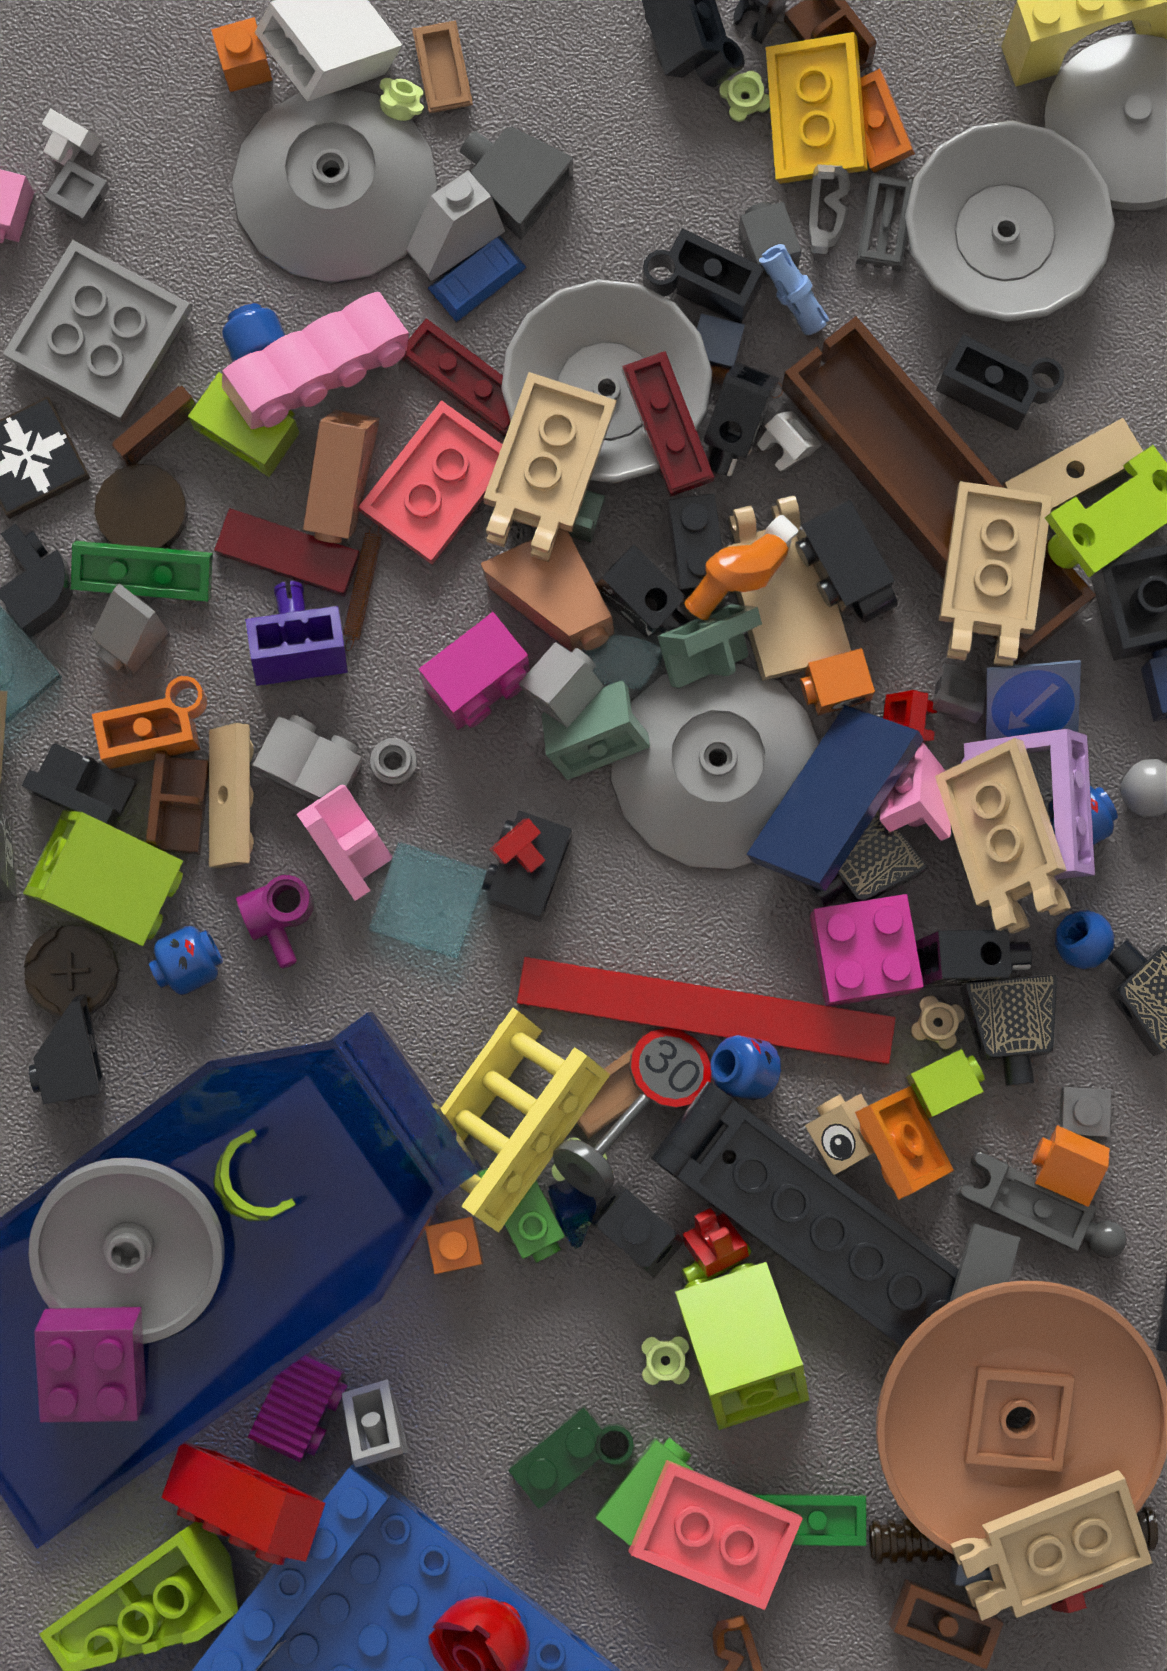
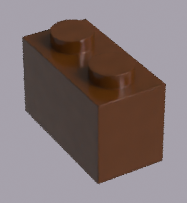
M905 1578L888 1625L895 1633L987 1670L1004 1622L996 1615L981 1621L976 1607Z

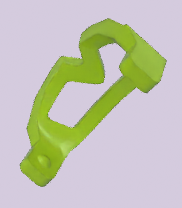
M252 1129L232 1140L225 1147V1151L216 1164L213 1181L214 1191L220 1197L224 1209L231 1215L246 1221L267 1222L293 1208L296 1204L291 1198L287 1201H282L276 1207H255L242 1200L232 1189L229 1178V1161L238 1147L251 1143L257 1137L256 1132Z

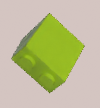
M63 810L23 894L128 942L143 946L146 939L152 940L161 926L163 915L159 912L166 897L171 898L181 883L183 873L179 869L183 860L83 812Z
M767 1262L758 1265L753 1263L742 1264L733 1268L727 1275L712 1280L708 1278L696 1279L685 1285L684 1289L675 1292L719 1430L810 1400L804 1366Z

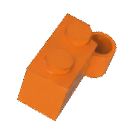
M179 676L168 684L165 698L92 714L100 759L109 769L155 760L156 751H165L169 756L201 750L196 725L193 719L199 717L205 711L207 706V696L201 685L192 677ZM186 688L197 690L198 697L193 705L187 708L175 705L176 696L181 690Z

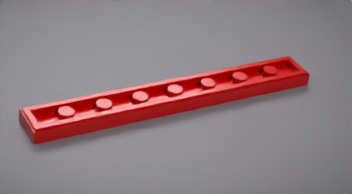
M524 957L517 998L518 1005L659 1028H669L720 1038L741 1035L767 1041L775 1047L888 1065L890 1061L896 1017L530 957Z

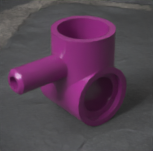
M281 875L275 877L263 887L236 897V901L253 941L267 936L279 967L285 969L295 965L297 959L284 928L296 927L305 923L313 912L314 899L310 890L299 878L292 875ZM286 890H295L300 894L299 906L289 913L278 911L276 906L278 896Z

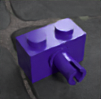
M290 581L292 594L290 599L287 597L285 582L274 587V595L276 597L278 614L245 619L256 686L348 673L338 606L306 610L303 596L304 588L301 583Z

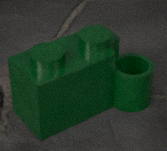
M582 1406L512 1464L508 1471L537 1508L540 1509L600 1458L605 1463L612 1465L627 1461L632 1455L634 1448L633 1437L630 1431L620 1424H608L602 1428L588 1409ZM609 1431H620L628 1439V1448L619 1457L607 1456L600 1447L602 1437Z

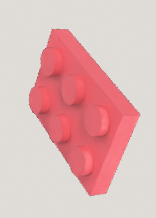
M441 400L359 505V511L433 565L484 499L503 444Z
M666 1460L628 1552L631 1556L765 1610L803 1518L792 1511Z

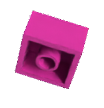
M492 612L418 670L424 689L455 728L459 730L466 724L469 728H472L482 722L491 713L489 706L502 696L508 700L523 689L519 682L527 675L530 668L528 654L496 614Z
M907 894L813 909L810 914V922L825 1006H838L918 993L924 987Z

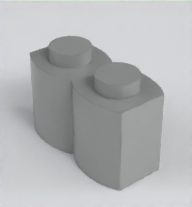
M291 715L289 720L280 716L277 717L252 766L257 773L294 790L313 801H317L340 785H345L349 790L363 761L362 757L356 754L358 747L355 744L337 735H333L331 740L320 737L314 733L317 728L314 724L299 716Z

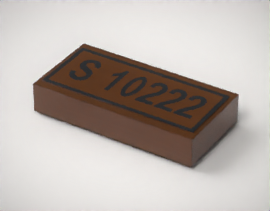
M178 386L113 441V448L126 466L136 464L189 419L188 415L196 404L193 397L183 386Z

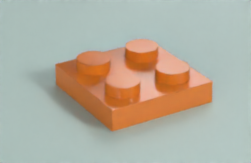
M912 1086L855 1112L860 1122L861 1134L865 1141L872 1146L882 1166L883 1178L887 1185L894 1190L898 1200L954 1171Z

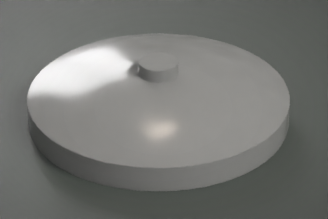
M1143 34L1121 35L1099 41L1087 47L1064 66L1056 77L1047 98L1043 128L1054 130L1086 152L1108 186L1111 207L1114 209L1135 211L1154 209L1167 205V39Z
M137 1158L101 1160L77 1169L65 1177L54 1187L43 1202L35 1218L29 1240V1262L32 1276L40 1295L50 1309L141 1307L143 1344L174 1335L196 1320L210 1303L217 1289L224 1264L225 1247L222 1228L217 1214L205 1195L191 1181L175 1170L152 1161Z

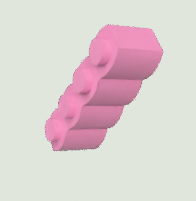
M371 293L357 299L341 311L330 313L317 319L302 331L293 332L279 338L262 351L250 353L234 361L222 370V388L250 429L262 426L273 427L286 418L290 409L301 406L312 407L326 397L329 389L341 386L351 387L365 377L367 370L380 366L387 368L399 362L407 350L409 332L381 293Z

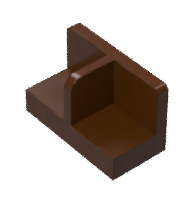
M803 0L785 12L784 22L799 41L854 32L858 39L860 72L872 65L877 42L845 0Z
M156 751L146 843L164 852L200 855L209 778L208 761L171 758L165 751Z

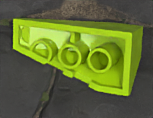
M192 1523L39 1633L63 1671H82L113 1663L118 1659L140 1653L145 1655L156 1652L161 1648L175 1644L196 1642L237 1613L238 1607L231 1556L217 1535L202 1528L203 1523Z

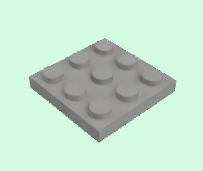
M72 240L3 352L6 360L124 423L190 314L192 307L189 302Z

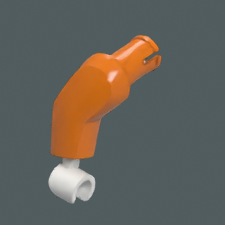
M780 515L766 528L764 536L751 545L727 547L715 553L706 562V576L685 600L686 608L699 619L708 620L713 610L729 591L747 592L766 587L786 559L788 549L792 543L791 539L798 533L797 527L784 515Z

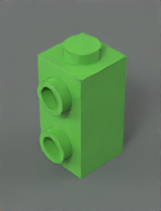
M488 1169L479 1173L481 1178ZM535 1181L509 1217L505 1226L522 1259L532 1255L535 1262L538 1263L561 1250L558 1241L565 1238V1235L537 1181Z
M670 1437L664 1444L654 1438L598 1510L596 1519L631 1546L666 1460L694 1471L686 1463L692 1455Z

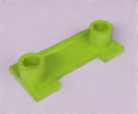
M1154 445L1123 465L1133 478L1087 509L1084 508L1075 496L1045 517V520L1056 533L1049 540L1048 553L1058 566L1071 569L1079 564L1086 575L1091 577L1167 524V462Z

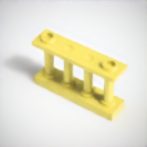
M514 1008L511 1009L503 1022L497 1027L491 1039L402 1162L432 1185L439 1175L443 1174L468 1192L470 1195L462 1207L498 1233L553 1157L554 1150L565 1140L610 1076L607 1071L589 1056L575 1047L566 1060L536 1042L542 1030ZM523 1057H526L554 1076L538 1099L508 1080ZM496 1095L526 1115L510 1139L480 1119ZM468 1135H471L498 1154L482 1178L452 1158Z

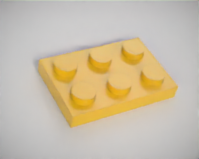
M851 32L766 47L775 179L777 182L783 184L812 179L817 164L842 166L848 173L867 171L858 39L855 33Z

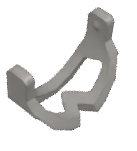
M817 164L814 169L809 211V238L812 253L827 254L828 248L835 246L843 233L848 207L839 199L850 191V180L848 171L842 166ZM837 176L839 189L824 198L825 203L837 213L833 232H827L817 227L821 179H834Z

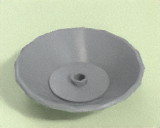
M345 88L307 102L301 93H297L264 113L241 144L232 180L238 221L259 253L291 275L328 283L371 277L408 253L406 249L430 196L437 191L438 187L432 151L412 119L406 121L396 120L387 116L381 110L380 96L377 94ZM330 167L340 170L337 176L331 178L325 176L324 172Z
M1013 120L972 126L938 146L914 177L905 213L911 255L932 288L967 313L1006 322L1048 316L1082 296L1107 262L1115 227L1108 186L1086 152L1052 129ZM1008 227L1013 235L1011 237H1003L998 233V228Z
M597 279L560 289L526 314L506 349L501 390L510 421L512 420L528 372L599 395L601 394L598 389L602 385H611L615 392L611 396L605 397L617 400L616 409L591 480L618 483L654 473L659 470V467L622 373V366L666 351L697 431L708 412L712 370L702 336L676 303L638 283Z
M735 664L736 671L732 675L709 674L681 688L670 685L668 673L661 675L631 702L633 715L648 732L650 747L612 762L611 782L624 818L653 850L689 867L734 869L751 863L752 861L747 856V852L819 745L807 711L787 689L775 679L762 681L758 671L743 664ZM713 752L723 753L726 757V763L720 767L713 766L709 761L710 754Z

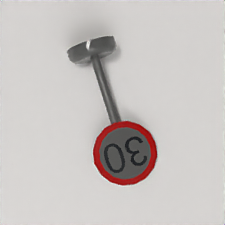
M664 1028L650 1031L639 1039L630 1055L629 1065L634 1086L641 1093L594 1148L580 1140L569 1139L562 1142L553 1152L556 1168L573 1187L590 1197L601 1198L605 1196L613 1186L614 1174L603 1155L646 1105L652 1102L659 1107L669 1109L689 1107L707 1081L711 1083V1063L707 1052L695 1038L680 1030Z

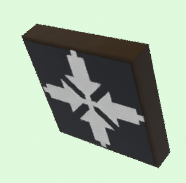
M48 396L0 420V504L9 519L91 479Z

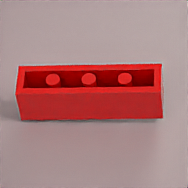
M180 1442L161 1497L178 1506L176 1515L194 1522L203 1523L202 1528L204 1530L229 1537V1543L247 1550L256 1551L255 1556L257 1558L277 1565H284L286 1558L306 1562L326 1504L220 1451L185 1442Z

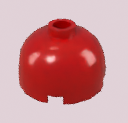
M482 1596L469 1597L457 1601L434 1624L432 1628L435 1629L429 1635L428 1643L433 1656L444 1671H524L528 1664L530 1641L518 1611L506 1602Z

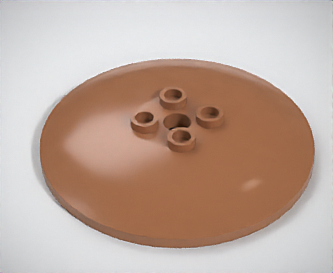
M1013 1281L986 1286L966 1293L934 1312L917 1327L895 1356L880 1392L876 1414V1443L880 1465L890 1491L907 1518L922 1534L951 1554H953L951 1543L966 1538H986L982 1527L983 1524L1117 1470L1126 1479L1137 1513L1151 1494L1161 1474L1167 1455V1385L1152 1350L1140 1333L1124 1316L1097 1297L1073 1287L1045 1281ZM1026 1407L1031 1410L1030 1420L1025 1426L1011 1428L1006 1425L1007 1415L1014 1408Z

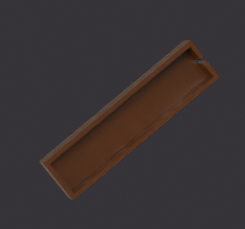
M855 316L824 341L822 352L816 347L785 371L781 389L941 577L945 579L959 482L1004 487L858 317ZM1048 539L1035 631L1032 635L1020 633L1017 660L1014 661L1016 665L1083 612L1096 596L1073 568H1062L1051 559L1048 553ZM992 636L997 641L998 636Z

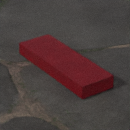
M426 318L408 339L407 350L402 360L505 437L511 421L501 390L503 375Z
M666 351L622 366V373L669 496L672 497L714 482V475Z
M229 508L214 549L217 555L344 597L360 557L358 550L337 543L320 541L315 539L313 535Z

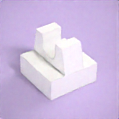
M51 108L42 122V125L52 132L43 152L64 166L68 159L73 162L80 150L92 156L101 141L87 129Z
M793 411L776 414L765 425L767 430L757 443L762 451L769 450L775 443H779L782 446L783 456L775 464L780 471L787 470L802 459L810 457L822 445Z

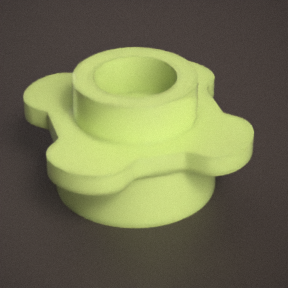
M755 71L738 74L731 81L726 80L720 86V96L727 100L730 106L729 115L735 121H744L747 115L756 111L763 113L770 108L769 95L764 93L761 76ZM747 93L750 97L744 100L741 95Z
M384 78L381 80L379 86L383 90V94L379 100L380 108L387 116L396 120L406 121L412 119L414 115L422 113L424 107L420 103V98L423 96V90L419 86L405 79L393 80L391 78Z
M680 1336L674 1337L671 1341H659L655 1337L647 1338L642 1344V1351L646 1354V1368L642 1371L643 1379L650 1385H655L661 1380H672L675 1384L686 1382L690 1374L689 1370L685 1367V1354L689 1350L688 1342ZM663 1356H668L670 1358V1363L668 1365H663L661 1363V1358Z

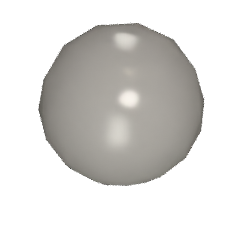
M1144 759L1133 765L1124 776L1120 792L1122 800L1131 812L1142 817H1159L1167 812V763L1158 759Z

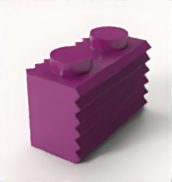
M290 1348L257 1415L248 1438L298 1462H302L307 1453L315 1457L327 1433V1429L320 1427L327 1409L336 1412L342 1401V1393L346 1392L348 1385L341 1382L345 1371L297 1348Z

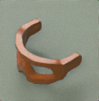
M739 1614L717 1621L712 1632L713 1649L717 1657L729 1661L723 1671H737L744 1660V1656L725 1648L724 1633L741 1630L753 1671H763L745 1616Z

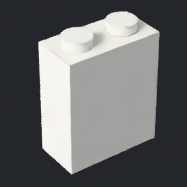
M275 0L269 3L254 32L307 102L385 75L402 47L401 42L368 0Z

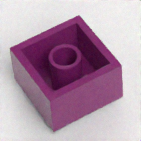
M141 1307L45 1309L34 1331L40 1423L138 1421L146 1399Z

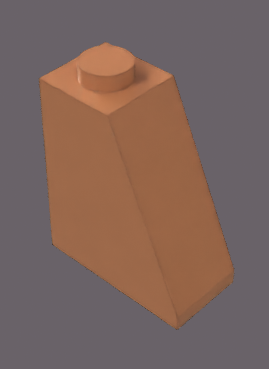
M335 409L320 420L303 530L315 532V539L329 543H341L342 538L349 539L356 531L360 513L358 507L363 500L380 418Z
M558 529L548 562L531 556L532 540H529L481 563L484 577L490 590L571 652L575 648L580 650L583 648L584 650L596 649L603 645L609 639V636L615 634L612 616L568 531Z

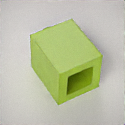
M962 1049L906 1077L928 1119L984 1092L980 1082L985 1081V1078L977 1060L973 1055L966 1057Z

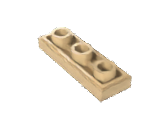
M1121 418L1004 483L1003 487L1053 495L1051 511L1075 496L1079 497L1126 471L1123 465L1143 452L1124 418ZM1066 469H1076L1080 474V478L1070 477Z
M233 723L209 730V867L227 868L247 864L250 861V853L254 844L253 835L250 832V807L254 798L253 789L250 786V762L254 749L250 740V727L248 724Z

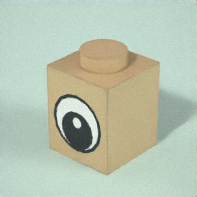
M841 1094L818 1106L816 1109L820 1117L805 1125L833 1175L874 1153L872 1146L865 1141L861 1134L860 1122L855 1114L856 1111L868 1106L862 1094L846 1102Z

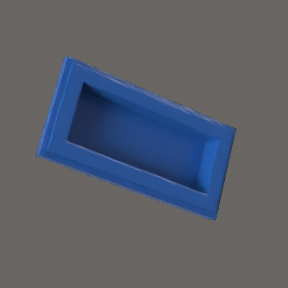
M498 236L465 258L429 286L428 290L457 323L524 271L526 266L503 238Z

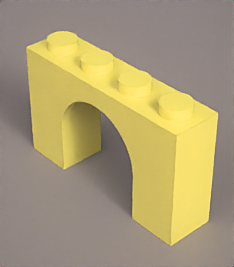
M1017 0L1001 46L1015 87L1057 75L1065 54L1074 44L1084 37L1113 24L1132 20L1136 34L1152 35L1167 39V0Z

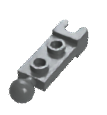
M976 1151L972 1155V1165L984 1172L986 1181L980 1189L969 1185L958 1187L956 1196L987 1209L1074 1251H1078L1083 1238L1089 1241L1094 1253L1103 1258H1114L1124 1250L1127 1238L1122 1226L1110 1220L1100 1221L1097 1224L1091 1221L1096 1211V1206L1090 1204L1087 1207L1035 1184L1036 1178L982 1152Z

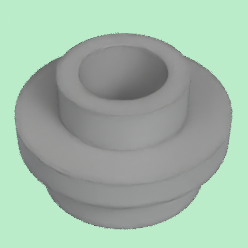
M388 738L375 746L371 753L370 765L374 775L380 781L386 784L397 785L407 781L414 774L417 766V757L412 746L406 741L399 738ZM390 755H399L403 759L402 765L396 770L388 769L385 766L386 759Z

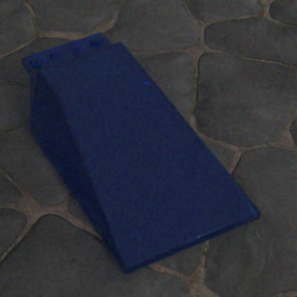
M373 1011L367 1012L328 1041L208 1061L0 1217V1495L36 1549L60 1534L380 1302L443 1199L483 1170ZM252 1129L256 1132L257 1137L251 1143L238 1147L229 1161V1178L232 1189L242 1200L255 1207H276L282 1201H287L291 1198L296 1204L293 1208L267 1222L246 1221L231 1215L224 1209L220 1197L214 1191L213 1181L216 1164L225 1151V1147L229 1142ZM137 1158L152 1161L175 1170L191 1181L205 1195L217 1214L222 1228L225 1247L224 1264L217 1289L210 1303L196 1320L178 1333L162 1340L143 1344L146 1399L138 1421L40 1423L34 1331L44 1310L50 1308L40 1295L32 1276L29 1262V1240L35 1218L43 1202L54 1187L69 1174L88 1164L101 1160Z

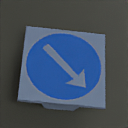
M1074 660L987 668L985 740L1061 729L1078 732L1081 661Z

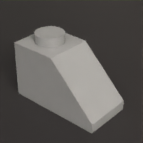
M467 171L430 196L406 249L409 256L430 281L505 232L491 195Z
M118 584L112 591L91 638L100 647L96 655L117 672L124 666L132 674H135L169 632L154 610L121 584Z
M388 1379L342 1393L355 1468L409 1453L402 1417Z

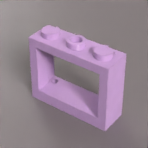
M1069 729L964 743V758L961 763L1013 738L1024 742L1027 753L1050 750L1055 837L1067 870L1054 877L1057 880L1095 875L1087 735Z

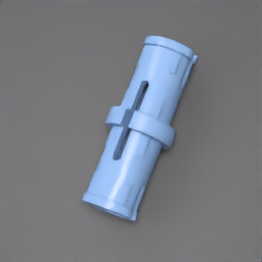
M778 244L765 251L762 257L759 258V262L778 290L776 295L780 303L788 306L805 335H811L820 331L827 325L826 322L829 321V317L816 300L811 290L812 283L808 276L802 275L799 269H797L785 245Z

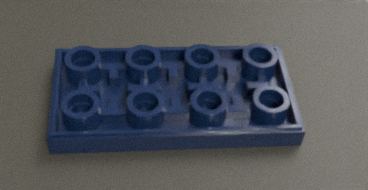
M844 705L747 852V856L755 864L826 891L924 739L920 732Z

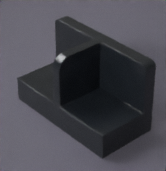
M53 744L39 772L29 769L22 787L29 793L67 811L83 812L115 828L136 787V782L134 779L98 763L88 755L82 756L61 745Z

